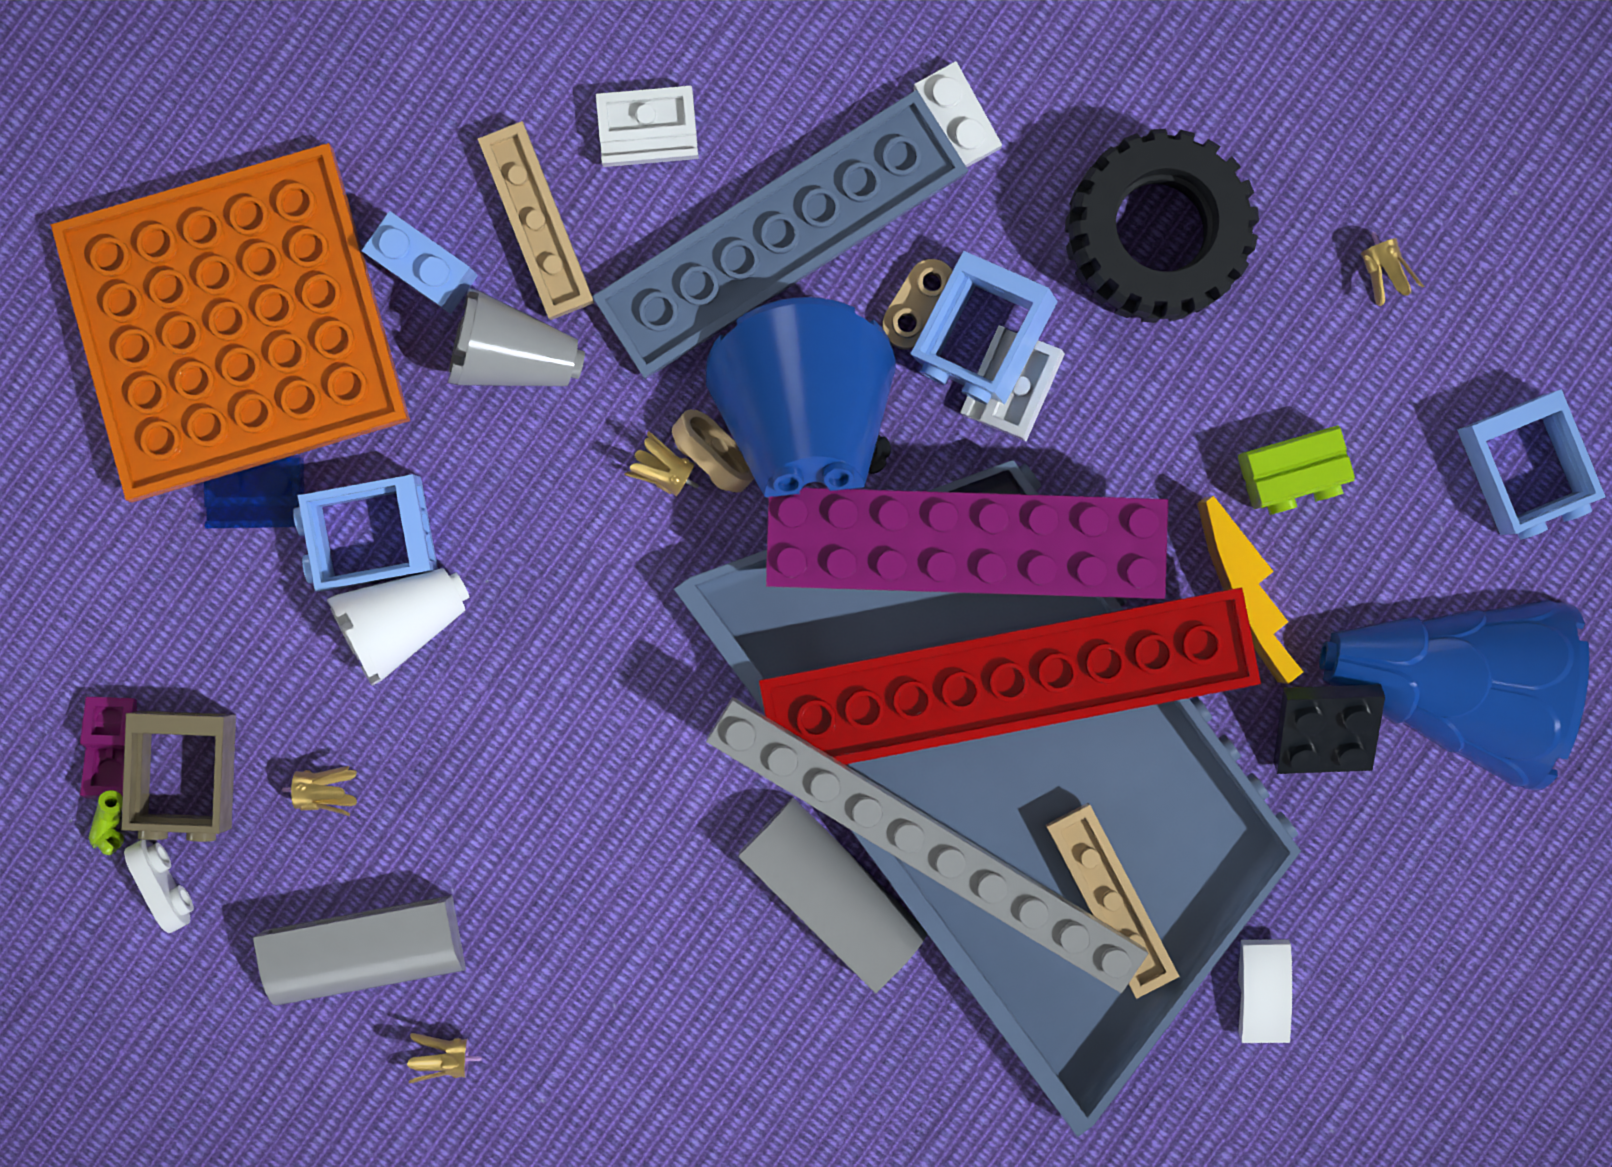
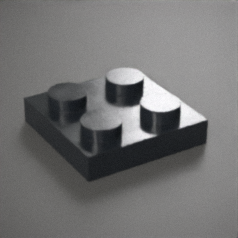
M1381 684L1283 688L1273 760L1277 774L1373 771L1385 702V694Z

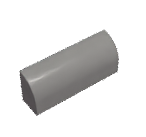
M794 797L739 850L738 857L875 994L909 961L927 936V932L921 924Z
M452 895L267 929L253 937L261 981L268 999L275 1006L466 970Z

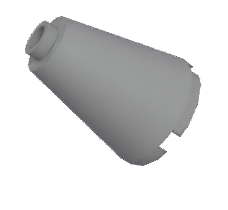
M468 289L463 304V309H466L465 315L458 324L447 383L469 386H568L570 378L579 379L583 368L585 351L577 349L578 339L479 290Z

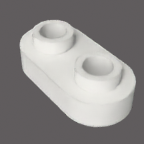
M143 839L126 847L124 855L127 866L160 927L167 933H172L189 924V913L194 909L193 903L186 889L181 885L177 886L168 870L171 868V861L164 847L160 843L153 844L151 841Z

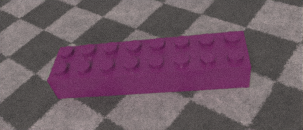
M802 488L800 494L769 497L766 587L1165 599L1168 499L859 489L829 491L827 488Z

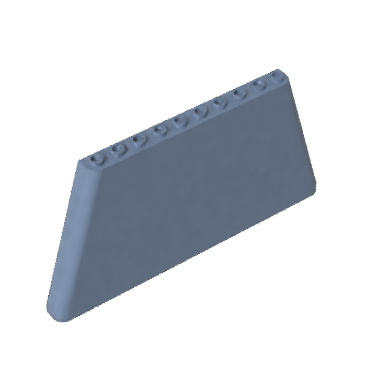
M1014 460L926 492L1039 495L1036 490L1041 487V484L1025 463L1018 467ZM767 550L692 576L674 588L675 592L763 711L764 706L759 680L1119 611L1123 610L1122 606L1127 603L1125 598L766 587ZM1198 697L845 764L1089 914L1091 912L1057 849L1046 824L1086 803L1091 805L1180 976L1137 999L1129 985H1127L1123 993L1118 992L852 831L1077 1137L1094 1126L1301 852L1293 840L1298 835V832L1281 811L1276 815L1271 811L1264 801L1270 796L1268 791L1253 773L1247 777L1235 762L1241 758L1240 753L1227 736L1223 734L1218 738L1207 724L1213 718Z

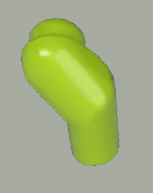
M113 790L105 791L99 796L88 836L91 846L93 848L98 847L104 855H112L124 843L123 835L115 830L120 820L123 797L119 792Z

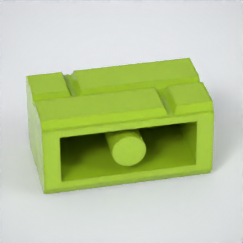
M1339 425L1238 454V461L1243 478L1246 481V488L1253 509L1267 507L1269 515L1297 508L1295 499L1297 497L1313 493L1315 502L1344 494L1341 485L1355 481V475L1350 458L1346 452V444Z

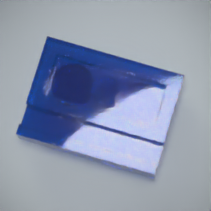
M283 458L204 481V507H206L207 516L205 529L296 527L294 508L300 507L297 495L304 494V458Z

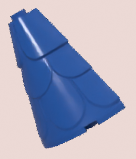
M1544 600L1486 611L1470 610L1425 620L1410 617L1333 632L1330 636V642L1325 641L1322 645L1319 667L1321 670H1324L1323 680L1332 686L1381 684L1385 694L1382 713L1384 718L1392 723L1405 724L1448 752H1456L1514 787L1539 791L1548 787L1557 778V770L1552 769L1558 758L1568 760L1574 746L1587 696L1589 642L1579 640L1577 628L1583 629L1585 622L1580 611L1574 605Z

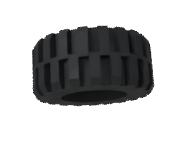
M1166 128L1151 129L1147 136L1140 137L1138 133L1124 138L1118 146L1114 148L1111 146L1102 153L1088 169L1074 191L1069 203L1071 205L1070 212L1065 220V232L1069 233V243L1066 245L1068 258L1076 262L1078 270L1075 272V275L1081 285L1088 283L1095 293L1091 297L1101 305L1107 302L1116 307L1115 314L1125 318L1131 315L1141 317V322L1156 323L1160 319H1168L1169 322L1183 319L1189 314L1201 311L1222 297L1232 288L1231 285L1242 277L1248 267L1247 257L1255 251L1258 239L1257 235L1252 234L1253 226L1259 222L1258 207H1250L1248 199L1254 194V190L1249 180L1241 182L1235 172L1241 168L1238 162L1232 156L1227 161L1216 154L1221 146L1210 139H1207L1202 145L1193 141L1195 137L1193 132L1180 130L1173 136L1168 135ZM1160 184L1172 187L1187 196L1198 210L1203 224V244L1194 259L1182 268L1168 272L1147 268L1134 260L1123 247L1116 227L1117 213L1125 197L1140 186Z

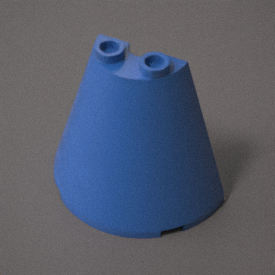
M802 297L783 299L759 306L737 318V326L726 336L719 335L709 352L705 370L706 387L764 497L800 494L803 486L811 482H821L829 488V491L864 488L896 370L894 350L885 331L874 319L869 322L857 315L855 307L824 298Z

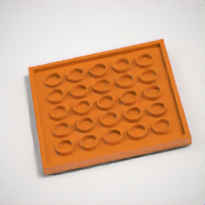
M329 143L50 224L126 501L133 503L410 421L334 149Z

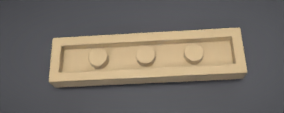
M523 121L478 138L548 318L553 320L594 304V299Z
M1086 803L1046 824L1092 916L1142 945L1149 953L1128 984L1136 999L1180 977L1091 805Z

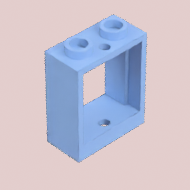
M963 251L911 355L922 366L920 373L942 385H946L948 379L953 380L964 386L961 391L962 393L980 403L988 404L990 398L1005 404L1058 301L1048 287ZM975 286L1029 310L993 381L940 357Z
M1562 389L1545 393L1457 429L1500 535L1518 534L1520 540L1535 536L1548 530L1546 521L1561 515L1564 522L1579 518L1592 512L1590 503L1606 497ZM1542 418L1572 493L1516 516L1486 441Z
M411 474L297 495L300 507L294 508V521L299 536L305 535L308 554L303 555L302 558L303 570L307 582L314 583L315 591H330L417 575L438 569L420 476ZM397 494L409 563L335 576L322 507Z

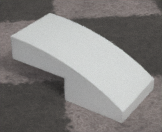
M1289 939L1241 940L1238 983L1241 989L1238 1033L1241 1042L1290 1043L1292 1016L1291 943Z

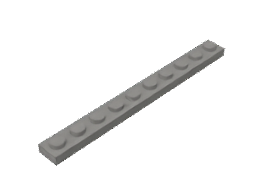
M734 697L731 698L706 738L708 744L1120 993H1123L1149 954L1145 947Z

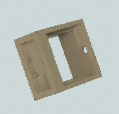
M135 711L126 713L122 830L138 831V839L143 840L168 839V832L186 833L187 841L209 842L216 841V834L232 829L236 714ZM152 734L216 736L212 816L149 814Z

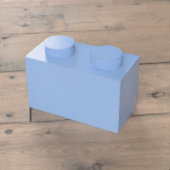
M391 211L388 212L362 249V252L449 314L454 311L478 277L468 265Z

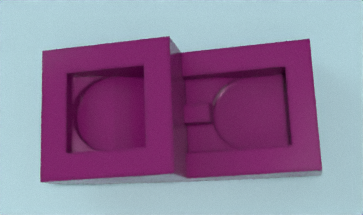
M86 697L80 744L86 747L80 790L82 797L99 799L102 793L109 790L117 791L123 797L126 713L137 711L136 699Z

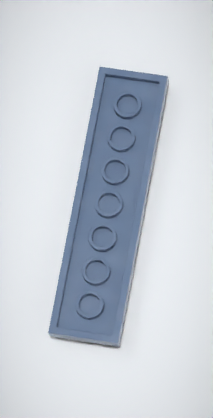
M916 89L592 297L644 379H647L735 323L737 318L768 302L959 180L969 170Z

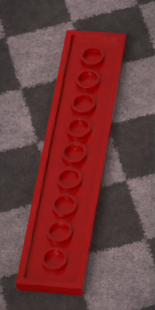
M1242 587L759 680L765 716L844 765L1261 684Z

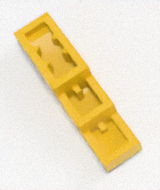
M1214 496L1205 497L1197 503L1208 551L1223 590L1243 588L1254 649L1276 681L1289 684L1301 675L1303 671L1274 635L1275 632L1288 623V620L1259 585L1260 582L1274 571Z

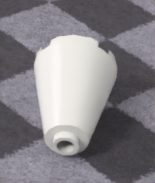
M441 568L337 594L326 600L350 649L357 659L360 660L362 671L373 686L381 682L465 611L462 601L470 597L458 573L455 572L449 576L446 570Z

